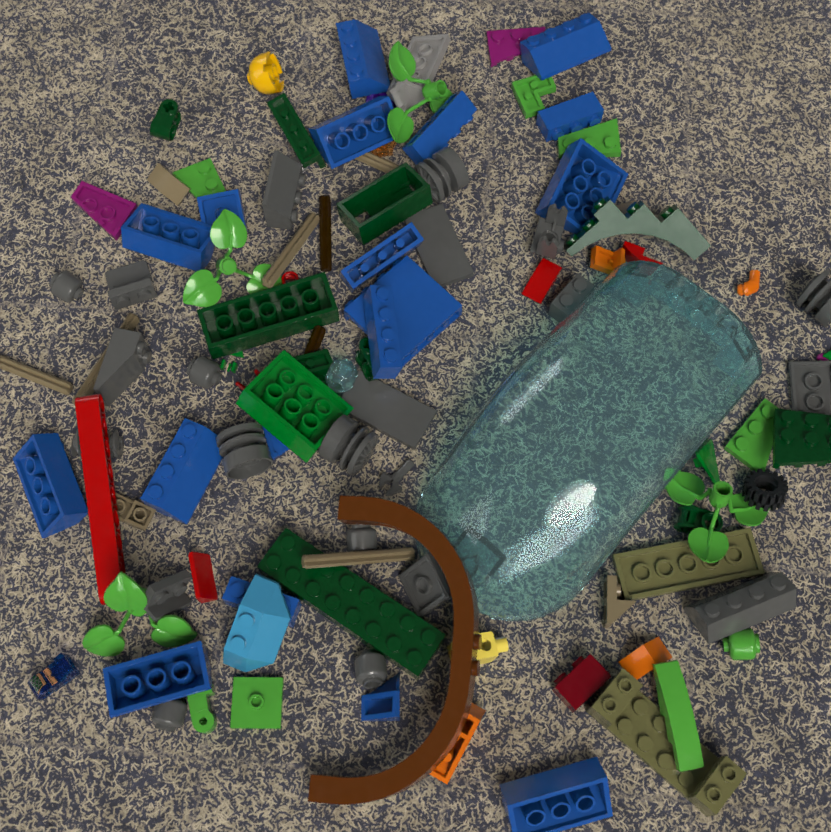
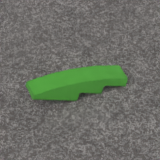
M678 660L653 664L660 713L665 717L668 742L672 743L676 770L683 772L704 767L699 735Z

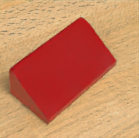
M189 552L188 557L196 599L201 604L217 600L218 596L210 555Z

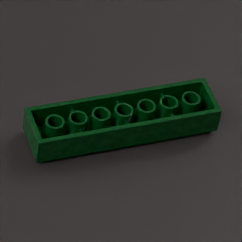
M285 528L257 567L260 573L271 580L279 582L280 587L369 648L384 655L385 659L404 672L419 680L445 641L446 634L344 566L303 568L301 561L303 555L323 554V552Z

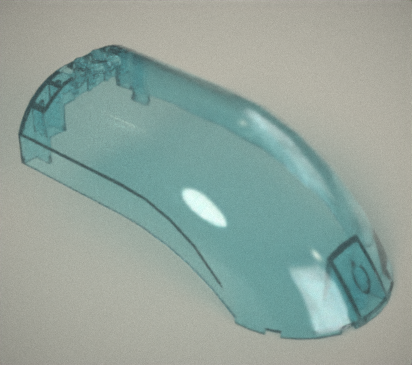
M643 260L630 261L616 267L513 369L454 443L427 482L416 506V512L435 525L452 542L463 558L473 580L479 613L488 615L491 619L504 621L534 620L545 617L556 610L559 611L583 590L632 528L748 393L762 374L761 355L752 334L729 308L677 271L655 262ZM415 539L420 558L430 553L422 543Z

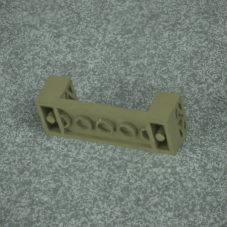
M623 668L586 712L705 816L717 815L747 773L727 756L716 757L701 743L704 767L683 772L676 770L672 743L668 742L665 717L661 715L660 708L639 691L643 685Z

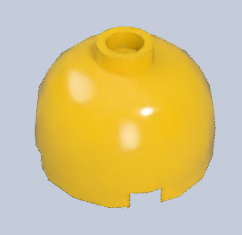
M270 52L257 55L251 61L249 73H247L250 85H253L260 93L268 95L280 93L284 89V80L280 82L279 75L283 72L277 57L274 54H270Z

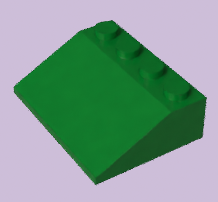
M285 350L242 391L235 403L306 463L320 449L323 439L335 421L342 415L348 416L354 409Z

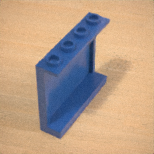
M405 256L402 260H397L387 273H382L373 284L392 286L402 366L407 364L462 315V304L409 256ZM369 286L365 287L360 296L355 300H350L343 309L345 320L351 319L365 334H367L363 297Z

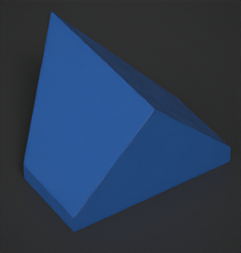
M400 672L368 695H361V721H400Z

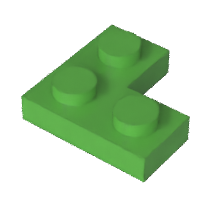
M535 75L511 83L512 91L525 119L537 116L538 111L545 109L540 96L556 92V85L552 76L541 81Z

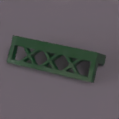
M283 93L268 101L267 104L303 167L306 168L315 162L318 163L320 169L326 167L320 152L286 94Z

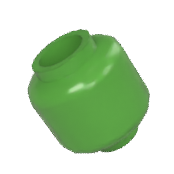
M746 628L723 638L724 652H729L732 660H753L756 657V653H760L758 633H754L751 628Z

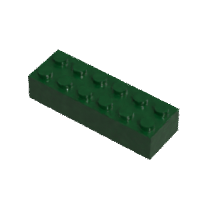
M325 272L197 310L213 360L312 330L316 325L325 326L340 321L338 308Z

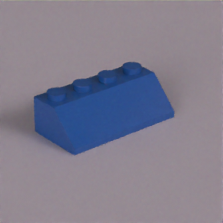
M590 13L582 14L571 21H565L559 26L549 28L520 42L522 63L537 75L541 81L611 51V46L600 21Z
M356 19L336 23L352 99L387 92L390 81L378 31Z
M379 96L309 128L315 146L331 169L394 140L387 125L388 114L393 109L389 96Z
M143 203L138 206L121 227L123 248L194 271L205 269L211 260L215 248L210 239V228L212 225Z
M185 418L141 496V501L145 505L156 509L157 512L188 525L223 459L219 454V448L216 444L217 434L207 427Z
M33 434L13 457V461L41 537L46 538L78 524L88 514V508L59 434Z
M202 641L103 668L108 709L111 718L210 690L212 687V671L208 651Z
M597 757L499 784L511 832H560L613 816L607 775Z

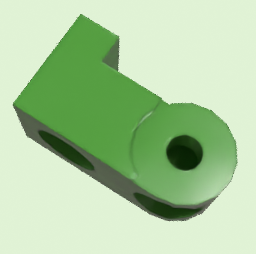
M213 684L210 690L187 696L192 725L196 731L203 734L213 732L217 726V719L212 713L209 696L216 695Z

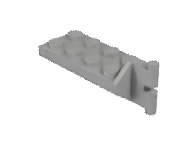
M449 34L412 37L407 48L416 63V70L411 76L412 78L430 79L433 82L451 41ZM393 78L388 88L387 96L390 97L391 101L395 102L396 107L401 108L405 112L425 99L422 94L425 84L410 82L407 78L399 82ZM413 111L408 114V116H409L410 118H411V115H412Z

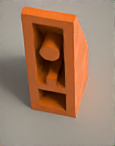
M474 703L471 704L468 718L459 738L445 759L430 773L431 776L448 784L486 710Z

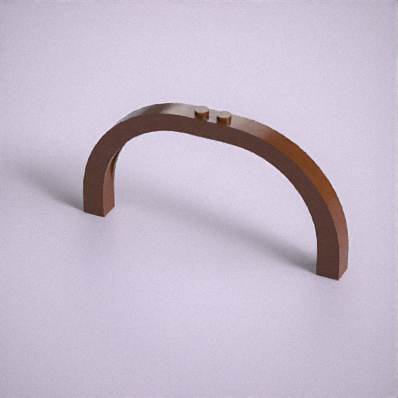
M340 495L337 520L344 524L376 525L396 529L417 539L429 550L446 577L454 610L448 693L439 720L424 743L404 761L377 774L364 777L311 774L308 802L351 805L374 802L404 792L428 776L445 759L459 738L469 715L474 694L475 676H479L480 661L477 660V650L481 649L482 635L478 634V602L469 570L452 542L435 525L419 513L393 501L375 497Z

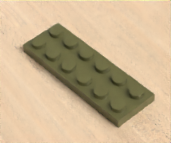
M751 527L725 532L724 534L729 541V548L726 555L715 563H707L698 558L689 548L688 540L613 554L612 560L618 583L621 584L623 600L635 601L763 575L765 572Z

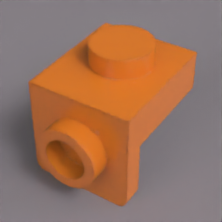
M597 245L591 249L590 268L613 275L624 267L626 262L625 249L619 248L613 252Z

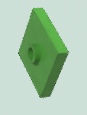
M234 677L230 728L281 729L284 678Z

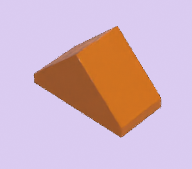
M658 636L637 648L618 663L622 669L624 668L638 680L653 670V664L666 662L672 658V655Z

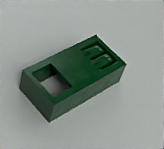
M405 162L336 203L342 223L362 245H365L431 205L433 200L430 185ZM365 212L370 218L359 223L355 218Z

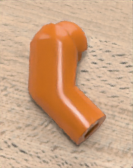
M751 270L749 272V281L737 286V293L740 296H749L758 291L760 271Z

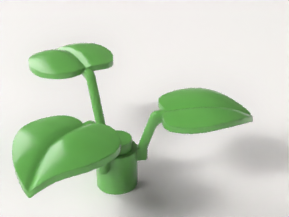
M397 41L389 55V67L392 75L399 82L407 78L410 82L425 84L422 89L424 100L410 107L405 112L401 108L396 107L391 109L388 114V129L394 141L400 144L407 141L413 133L414 123L408 116L410 112L430 102L431 110L435 113L453 93L447 88L443 80L431 82L430 79L412 78L411 76L416 70L414 57L407 48Z
M223 209L210 228V239L217 248H228V251L224 254V257L219 258L216 262L215 278L207 269L198 270L190 276L183 291L184 304L199 307L215 305L220 300L222 288L217 283L221 274L231 275L235 272L250 278L246 284V290L249 294L269 289L262 285V278L272 265L259 264L250 274L237 269L235 260L229 257L232 247L241 248L245 245L247 230L242 220L236 214ZM281 276L278 278L273 287L282 285Z
M669 468L666 470L665 488L672 500L681 505L690 506L694 503L695 499L703 500L709 496V502L715 508L709 530L702 527L695 528L688 536L689 548L704 562L715 563L720 561L726 555L729 548L727 536L722 532L713 531L720 508L728 504L729 512L734 513L735 519L746 526H757L767 516L768 512L763 511V508L760 507L759 510H756L755 505L750 507L748 505L749 501L745 502L743 500L742 493L733 495L732 486L725 481L716 482L713 488H708L704 493L705 485L698 476Z
M120 571L105 590L104 601L108 607L115 611L123 612L127 610L116 631L106 624L91 628L83 638V648L93 654L105 657L120 654L124 649L125 640L119 634L122 632L131 614L140 617L146 613L144 608L148 601L145 593L147 589L140 587L132 578ZM166 615L161 617L157 623L149 616L150 624L155 628L151 633V638L161 646H181L189 643L197 636V632L192 629L190 624L179 616Z

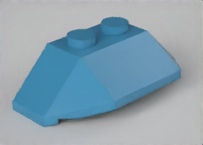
M257 573L255 574L239 605L223 651V664L246 673L275 662L291 619L279 582Z

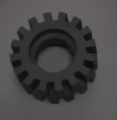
M758 469L757 472L752 470L750 474L748 473L742 489L743 500L745 502L749 501L748 505L750 507L755 505L756 510H759L761 507L763 511L768 512L769 508L771 511H775L776 507L778 509L781 508L787 495L788 482L784 480L782 475L777 476L778 472L774 471L772 474L769 473L770 469H766L765 472L762 469ZM759 488L767 489V490H769V492H768V491H763V490H761V489H759Z

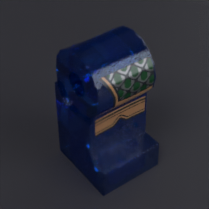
M60 653L53 659L54 662L28 681L27 684L38 701L46 699L80 674L69 656Z

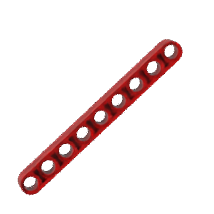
M94 394L76 397L75 409L98 596L101 605H106L104 601L105 590L120 571L125 574L126 572L105 406L102 395Z

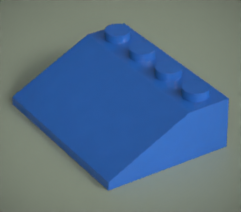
M580 138L567 146L535 213L542 218H546L550 205L556 204L557 209L565 206L568 214L564 230L577 235L583 229L582 226L585 222L596 218L591 210L594 208L593 205L597 200L608 196L615 204L628 173Z

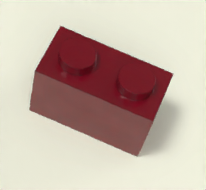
M591 654L586 658L581 655L571 665L574 669L568 675L563 672L554 681L556 686L552 691L572 713L611 677Z

